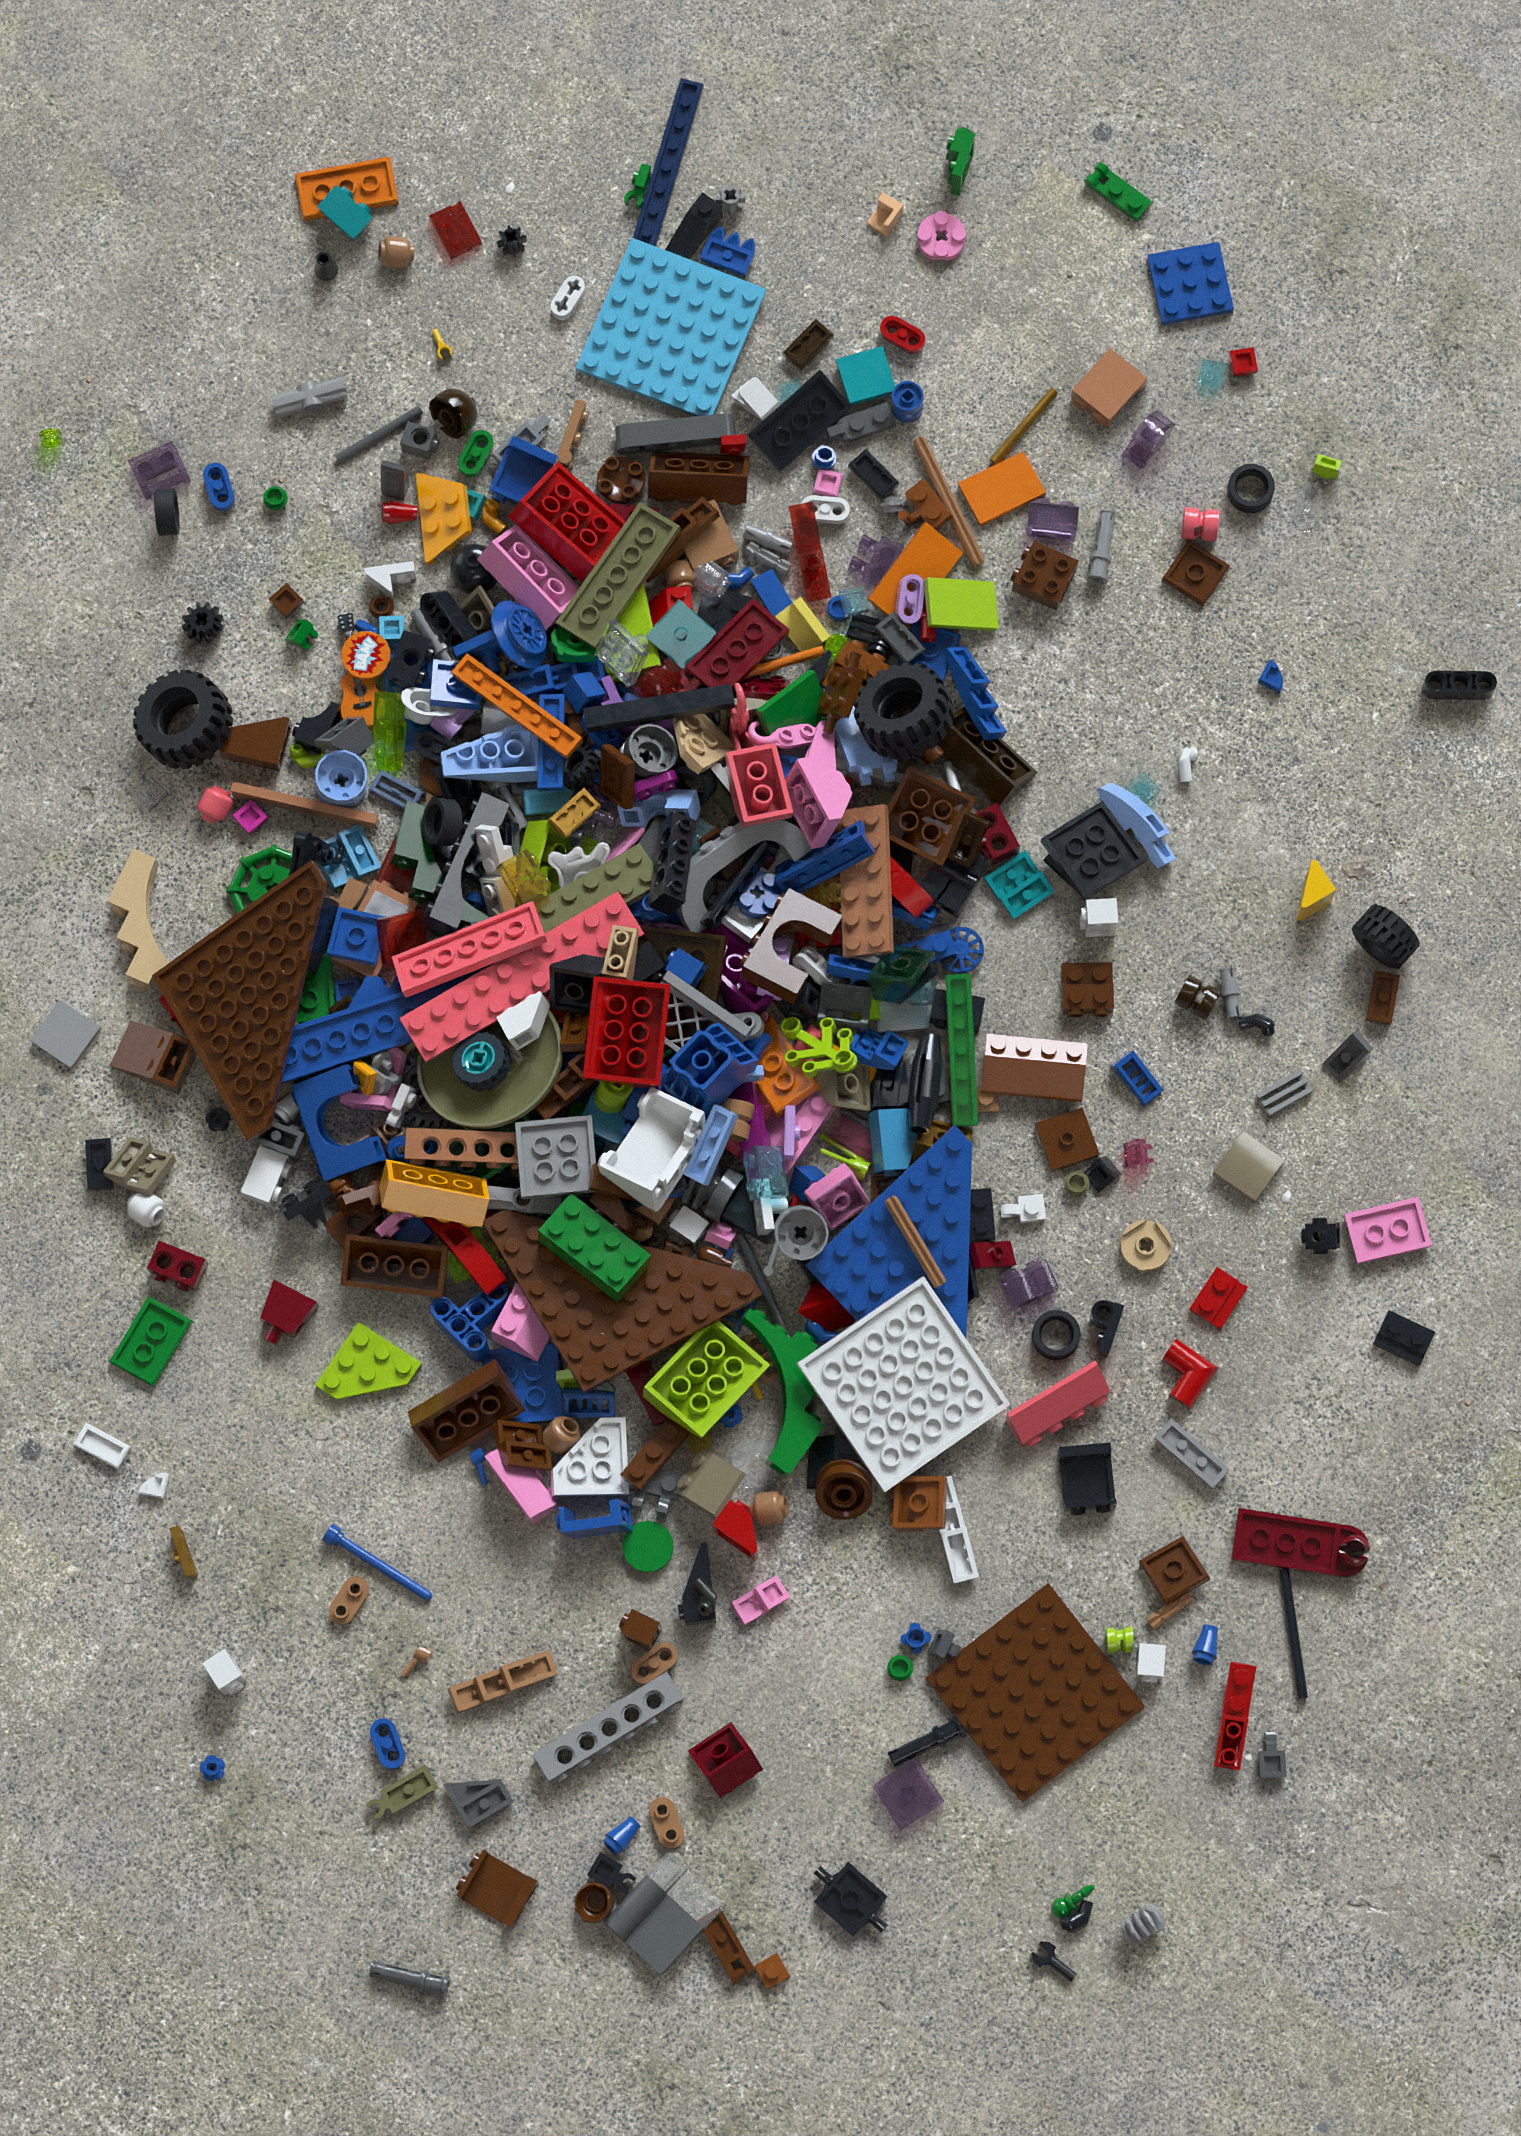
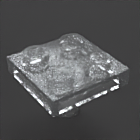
M614 619L608 622L595 654L627 687L635 684L649 653L646 650L648 641L643 634H637L633 637Z

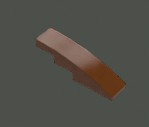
M582 1051L568 1063V1068L558 1075L546 1097L533 1109L543 1120L554 1119L595 1081L583 1078L586 1051Z

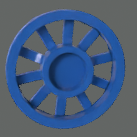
M954 927L950 929L951 934H956V941L953 940L957 956L953 957L950 965L946 964L944 960H941L940 963L950 972L957 974L968 973L974 970L983 959L984 945L982 939L971 928ZM960 931L966 932L963 940L960 939ZM972 934L976 939L967 943L969 935ZM979 942L980 950L970 948V946ZM971 953L979 954L976 961L970 957ZM968 959L972 963V965H970L967 968H965L964 960ZM957 960L960 961L961 969L953 968Z

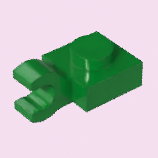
M641 163L639 171L635 170L632 178V185L635 188L626 193L624 197L625 206H628L631 199H637V209H641L643 197H645L651 178L650 165Z

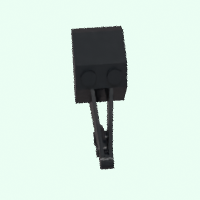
M298 830L293 838L289 876L311 860L322 867L338 866L344 856L343 841L340 838L336 840L338 850L335 857H333V850L319 837L313 836L310 832ZM324 897L307 969L308 973L317 974L336 916L339 903L331 898Z

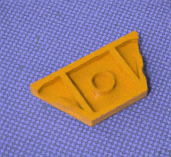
M416 473L425 563L432 565L436 562V557L444 551L449 552L458 541L465 539L472 533L467 486L462 483Z

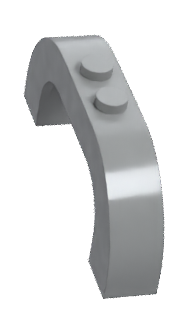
M784 819L742 827L739 822L735 826L725 828L720 833L721 836L716 840L708 841L702 845L701 851L695 854L690 861L685 903L676 910L677 916L686 931L700 933L707 928L700 924V920L707 912L703 902V890L707 881L714 874L753 845L765 840L775 841L785 856L796 862L812 850L802 830Z

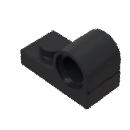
M1100 1300L1091 1309L1090 1319L1093 1325L1106 1330L1105 1333H1099L1095 1345L1100 1348L1098 1353L1100 1356L1106 1358L1109 1356L1124 1309L1122 1304ZM1105 1309L1109 1312L1110 1317L1101 1320L1096 1316V1311Z

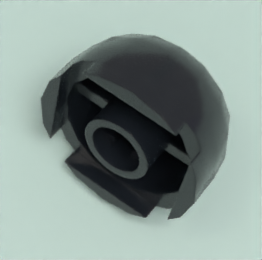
M467 544L459 548L453 555L450 564L451 577L456 587L464 593L471 594L478 586H482L483 590L487 592L497 583L493 575L477 560L487 548L484 545Z

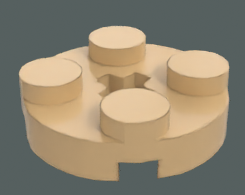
M1147 1220L1136 1221L1124 1231L1120 1242L1121 1255L1130 1267L1139 1272L1154 1271L1163 1266L1171 1252V1237L1166 1228L1157 1222L1154 1223ZM1143 1239L1145 1242L1151 1241V1251L1140 1250V1241Z

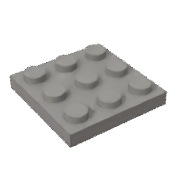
M592 1115L515 1123L522 1199L596 1192L588 1190L591 1168L596 1163Z

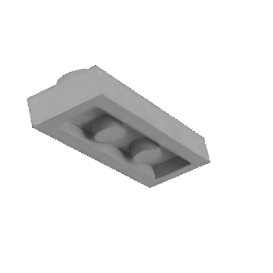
M1172 1418L1154 1437V1440L1212 1490L1230 1470Z

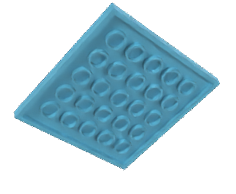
M631 238L576 365V371L692 416L714 415L765 298L767 289Z

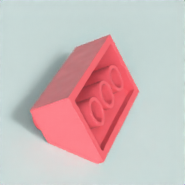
M1093 1361L1008 1412L1005 1422L1021 1448L1025 1445H1028L1030 1448L1042 1440L1041 1436L1045 1433L1050 1432L1054 1434L1064 1427L1063 1422L1071 1418L1075 1421L1086 1414L1085 1409L1093 1405L1094 1408H1097L1108 1401L1106 1397L1109 1395L1110 1389L1097 1362Z

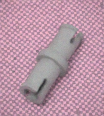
M749 523L742 537L763 545L765 549L769 547L788 556L794 543L793 540L774 534V531L770 529L766 531Z
M1235 967L1219 969L1222 984L1220 994L1221 998H1224L1227 1020L1242 1017L1239 995L1241 993L1240 989L1237 988Z

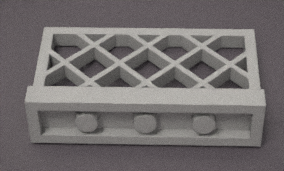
M669 970L662 978V984H671L670 993L673 995L674 1004H670L668 1009L675 1008L677 1017L676 1022L667 1023L666 1027L678 1025L680 1039L668 1040L665 1038V1045L676 1053L681 1048L675 1044L681 1043L683 1047L684 1042H688L691 1037L683 1038L681 1025L696 1022L698 1031L700 1029L699 1022L710 1020L714 1024L720 1023L742 1044L751 1035L752 1029ZM676 997L679 1000H681L682 1003H677ZM678 1007H691L694 1009L695 1018L680 1021ZM697 1012L700 1013V1014H701L702 1016H704V1017L698 1018Z

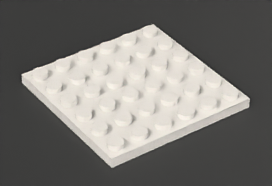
M924 1276L796 1363L883 1492L892 1488L1010 1405Z

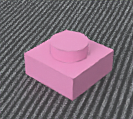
M714 1221L707 1231L705 1240L728 1250L735 1240L738 1230L731 1228L727 1223H717Z

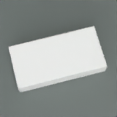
M85 1423L73 1444L78 1449L118 1470L131 1450L129 1445L88 1423Z

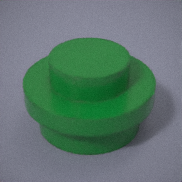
M273 486L265 491L263 501L268 509L277 511L286 506L288 496L283 488Z
M896 1655L889 1660L887 1672L893 1680L905 1681L912 1675L913 1664L908 1657Z

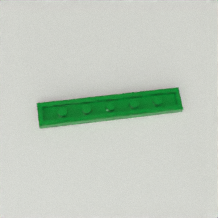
M971 974L945 975L952 1121L956 1127L978 1126Z

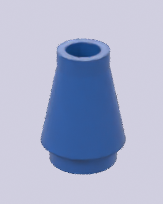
M1208 1624L1203 1625L1202 1631L1191 1652L1193 1654V1661L1203 1665H1212L1213 1661L1217 1659V1627Z
M629 1816L624 1822L605 1834L606 1838L603 1840V1844L617 1856L621 1852L624 1853L634 1835L640 1829V1824Z

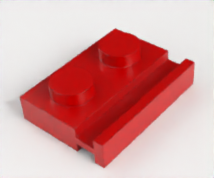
M1216 1267L1189 1308V1311L1221 1330L1248 1286L1242 1284L1219 1267Z

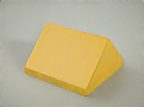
M1311 860L1306 875L1297 916L1299 921H1303L1331 904L1336 892L1335 887L1317 860Z

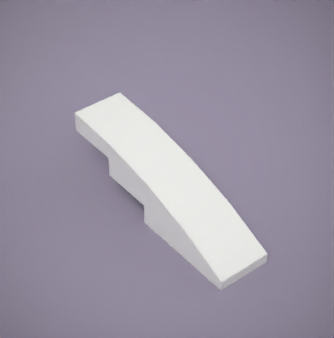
M947 1476L945 1529H939L953 1583L977 1578L979 1575L952 1476Z

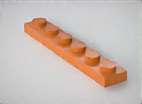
M466 654L451 671L452 676L568 760L583 742L581 736L469 654Z

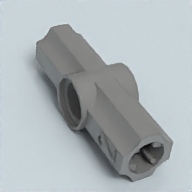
M342 377L321 383L314 381L305 382L298 385L295 390L271 396L277 418L301 411L303 413H313L322 409L323 405L348 399Z
M487 1186L489 1194L487 1209L502 1211L505 1209L524 1215L539 1214L551 1216L564 1201V1195L531 1198L528 1205L520 1206L518 1205V1201L521 1198L520 1187L514 1189Z

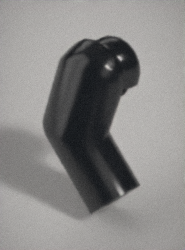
M1256 1013L1238 1018L1240 1030L1257 1027L1261 1029L1264 1036H1271L1275 1033L1274 1021L1262 1014Z
M1082 1900L1077 1914L1070 1917L1065 1916L1061 1919V1928L1067 1930L1068 1933H1075L1086 1927L1094 1903Z

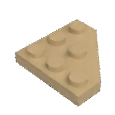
M705 713L672 719L680 757L686 762L688 768L697 774L713 767L718 762L726 760V752L735 751L732 741Z

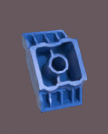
M716 1023L710 1025L704 1032L699 1029L669 1061L671 1067L664 1073L660 1084L676 1099L704 1111L705 1120H707L713 1105L722 1106L726 1098L739 1085L744 1083L746 1075L756 1070L759 1059L723 1025Z

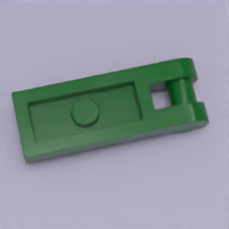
M1099 162L1095 166L1093 174H1089L1084 179V183L1137 223L1150 208L1152 201L1113 173L1107 165ZM1102 177L1107 180L1104 185L1099 182Z

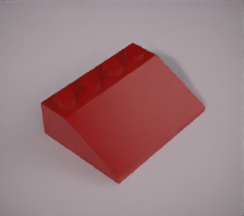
M559 462L519 501L508 516L509 519L581 582L588 577L626 522Z
M594 976L583 1078L637 1088L650 1089L653 1087L660 1090L671 984Z

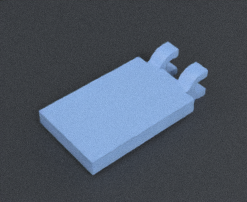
M853 706L849 718H841L837 721L834 731L849 773L857 772L861 786L871 785L869 776L873 775L872 769L874 768L881 769L885 782L895 781L893 772L897 770V760L890 759L889 756L887 758L882 757L869 748L856 724L853 713L855 708Z

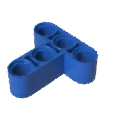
M503 1283L487 1296L481 1290L460 1309L448 1298H437L431 1303L430 1311L436 1326L469 1359L480 1362L485 1360L490 1352L486 1337L482 1331L499 1317L510 1294L506 1284ZM496 1295H503L500 1299H493ZM442 1311H448L445 1315H438ZM478 1311H484L481 1315H474ZM465 1327L461 1332H455L457 1328ZM474 1344H482L478 1348H471Z

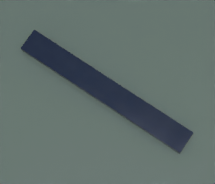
M680 78L633 235L634 239L655 247L659 240L704 89L703 83Z

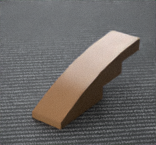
M547 1650L501 1666L497 1670L476 1676L472 1680L449 1687L447 1690L457 1714L558 1675L551 1654Z

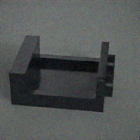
M1111 1442L1059 1447L1058 1456L1064 1512H1070L1071 1515L1086 1514V1510L1096 1509V1513H1107L1112 1511L1111 1508L1116 1507L1117 1500L1115 1499Z

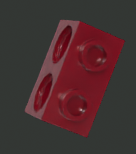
M997 803L975 813L991 821L994 825L992 828L987 829L984 836L986 843L981 849L982 856L986 860L989 859L992 866L1019 853L1020 844ZM994 842H1002L1005 848L995 850L992 844Z
M158 1241L147 1270L152 1274L151 1278L159 1282L165 1283L166 1280L175 1283L174 1287L185 1292H189L191 1289L197 1292L209 1263L205 1258ZM162 1259H171V1265L167 1269L159 1268V1263ZM191 1267L195 1269V1273L191 1278L182 1277V1272L186 1268Z

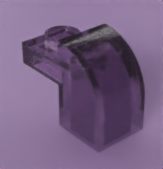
M1157 410L1152 412L1135 430L1122 456L1140 469L1144 468L1157 447L1164 444L1176 424Z

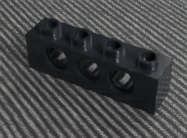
M676 811L659 824L648 907L668 916L685 903L696 820Z

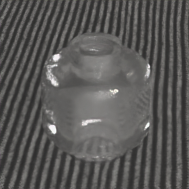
M708 561L704 565L700 563L692 574L695 577L694 587L709 598L721 597L730 585L728 571L713 561Z

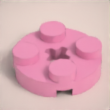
M938 211L936 214L928 216L920 224L917 233L919 249L927 258L937 261V259L949 261L956 258L962 252L965 245L966 231L963 224L958 218L945 211ZM937 233H945L947 240L941 239L937 241Z

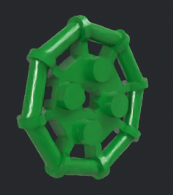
M274 844L267 849L247 857L242 856L239 859L240 863L230 885L226 887V893L229 894L236 913L245 908L240 895H248L251 903H253L268 892V887L278 885L289 877V869L277 865V858L291 863V852L281 849ZM271 858V865L262 866L258 870L252 866ZM248 870L253 874L247 887H240Z

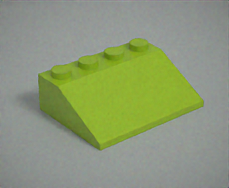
M718 1321L694 1334L644 1386L642 1397L662 1414L702 1439L770 1367V1364L724 1324Z

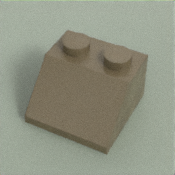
M702 1450L693 1458L692 1466L688 1472L679 1479L674 1493L695 1509L718 1517L746 1474L715 1454Z

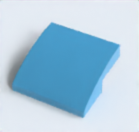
M361 824L340 831L337 836L324 840L333 850V857H335L338 850L336 840L340 838L344 844V856L341 863L336 867H322L333 891L345 887L349 877L359 881L381 869V865Z

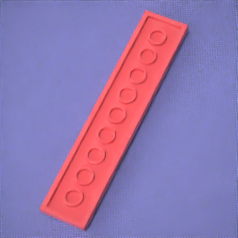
M617 891L545 933L547 942L493 963L399 1018L400 1022L423 1060L427 1063L458 1045L469 1036L498 1021L497 1016L501 1015L507 1008L521 1003L529 995L536 994L539 991L542 994L550 991V964L582 954L605 958L613 925L638 929V939L644 936V932Z

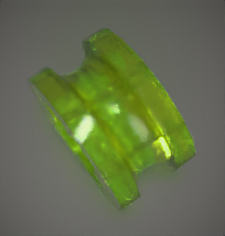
M58 428L42 430L39 433V437L43 439L41 440V446L44 448L60 446L63 443L62 438L59 437L61 430Z

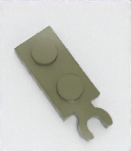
M424 1765L381 1790L380 1793L383 1798L381 1800L372 1799L366 1806L368 1808L373 1805L380 1807L379 1813L373 1816L374 1820H379L385 1815L386 1810L390 1809L394 1815L437 1790L438 1786L428 1768Z

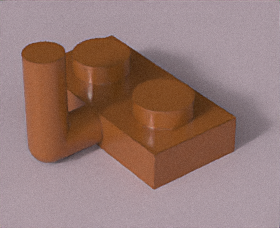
M924 478L904 493L916 510L911 514L905 510H901L898 513V518L909 526L915 524L923 517L936 531L954 517Z

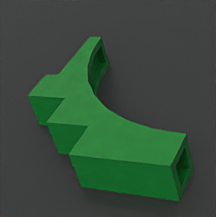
M749 1309L740 1321L758 1337L767 1349L777 1369L782 1387L783 1411L781 1427L775 1445L765 1464L786 1478L825 1426L820 1422L821 1418L812 1411H808V1413L804 1411L816 1392L796 1364L814 1352L818 1345L814 1343L815 1340L811 1335L803 1331L802 1333L796 1331L790 1338L787 1336L788 1332L783 1327L777 1324L774 1326L769 1323L764 1313L757 1309L754 1311Z

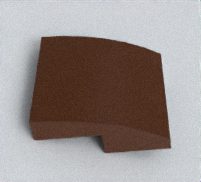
M496 1420L492 1423L497 1449L505 1466L545 1471L552 1470L550 1447L544 1445L542 1425Z

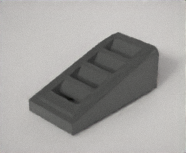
M382 461V495L404 500L410 485L406 467L393 462Z

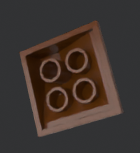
M909 765L888 805L889 842L943 866L965 812L971 811L976 798Z

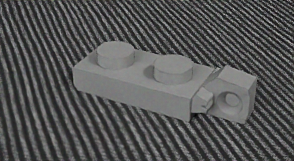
M545 413L536 422L530 418L506 439L491 456L500 464L512 436L536 446L546 435L543 429L551 420Z

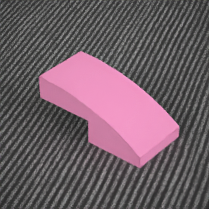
M776 1575L755 1587L754 1590L731 1602L730 1606L744 1627L789 1599L790 1596Z

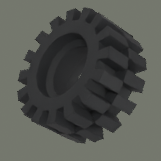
M582 742L568 760L564 758V785L570 790L573 788L575 791H579V787L586 789L585 784L588 783L591 786L593 784L591 780L593 778L597 780L599 777L596 772L600 773V757L589 745H585ZM580 761H583L579 769H577L574 772H571L575 764H577Z

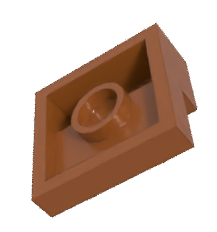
M856 640L846 641L841 645L820 687L826 688L827 677L833 667H844L847 665L851 651L861 654L857 668L866 671L860 689L866 686V681L870 677L874 678L877 676L878 671L889 669V665L885 663L886 658L878 653L871 655L864 651L865 646Z
M910 1476L904 1478L891 1488V1498L894 1500L893 1510L890 1511V1524L893 1525L892 1528L898 1532L945 1529L947 1478L945 1476Z

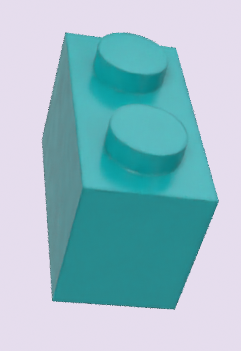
M335 185L317 208L355 242L374 220L370 215L373 211L363 202L358 205L352 199L354 194L345 186L340 189Z

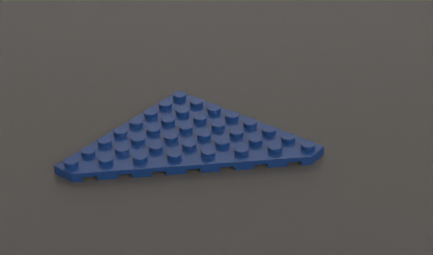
M953 1125L832 1239L821 1253L805 1265L856 1321H859L924 1276L966 1338L972 1143ZM891 1196H897L945 1277L946 1282L940 1287H933L887 1209L884 1201Z

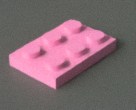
M1419 1197L1344 1214L1346 1228L1357 1265L1432 1246Z

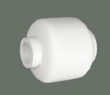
M134 1193L127 1202L128 1216L146 1228L158 1225L166 1213L163 1200L153 1193L150 1197L141 1193Z

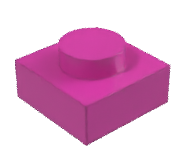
M252 799L232 815L249 835L269 820Z

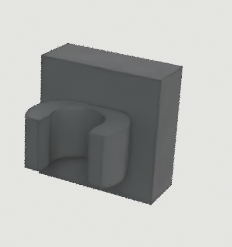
M938 1629L927 1653L938 1658H944L946 1654L957 1657L961 1647L952 1643L955 1634L947 1630Z

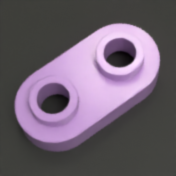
M916 574L907 575L899 582L895 614L903 624L915 623L922 614L925 592L924 581ZM908 583L913 585L912 592L907 589ZM905 608L910 610L909 616L904 614Z

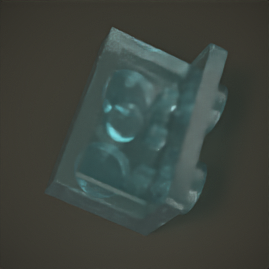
M754 1146L744 1152L743 1165L746 1169V1189L749 1193L750 1201H757L760 1198H784L789 1195L783 1146Z

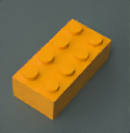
M386 1159L379 1186L382 1208L392 1213L407 1212L418 1218L425 1216L433 1217L444 1223L450 1221L458 1222L466 1227L483 1226L489 1203L485 1178Z

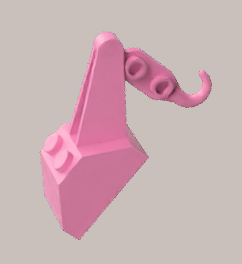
M822 720L817 727H813L810 724L793 725L779 728L771 735L762 737L755 732V728L760 725V722H753L749 726L748 733L752 741L758 745L776 742V746L782 749L809 745L805 758L796 760L785 782L793 815L811 849L824 847L843 817L852 795L850 785L846 782L843 774L836 770L835 732L833 731V734L824 732L823 729L827 720Z

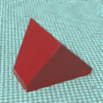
M821 1282L811 1285L797 1312L811 1321L820 1324L830 1332L854 1323L852 1315Z

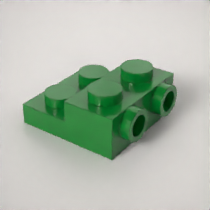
M965 127L957 128L955 135H950L946 150H948L946 160H949L948 174H950L948 184H951V194L957 196L961 194L975 149L976 133Z

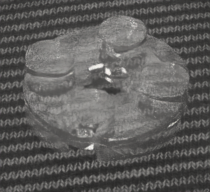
M751 1437L737 1445L732 1455L731 1465L746 1474L740 1484L752 1490L764 1489L778 1479L780 1474L765 1464L775 1445L773 1442L759 1437ZM753 1457H756L758 1460H764L761 1464V1469L757 1470L750 1467Z

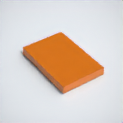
M1024 451L958 482V487L980 527L1046 496V491Z

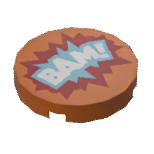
M361 631L353 634L345 641L341 660L345 670L352 677L359 680L376 679L387 671L391 662V651L387 641L381 635L372 631Z

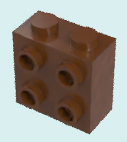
M1034 540L1031 547L1026 546L1021 556L1023 563L1020 569L1016 567L1010 581L1013 582L1012 591L1057 611L1078 569L1079 560Z

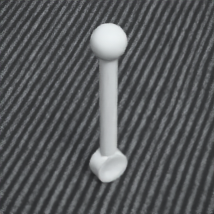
M775 1241L768 1265L763 1269L766 1277L773 1275L772 1266L778 1249Z

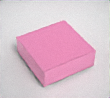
M819 469L813 494L838 497L843 474Z

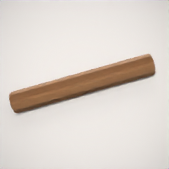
M894 1195L886 1199L884 1203L933 1287L938 1288L945 1284V1277L897 1196Z

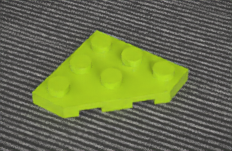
M358 1322L315 1386L336 1400L347 1399V1397L376 1393L395 1387L400 1388L410 1384L422 1363Z

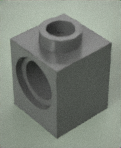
M408 421L400 441V446L404 453L430 460L432 453H436L438 450L440 439H437L436 429ZM419 438L427 439L426 443L422 445L416 444L415 441Z

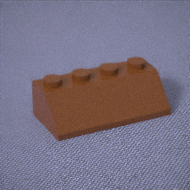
M987 1034L981 1093L1082 1102L1088 1043Z

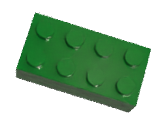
M572 1193L538 1230V1241L617 1303L650 1266L651 1255Z

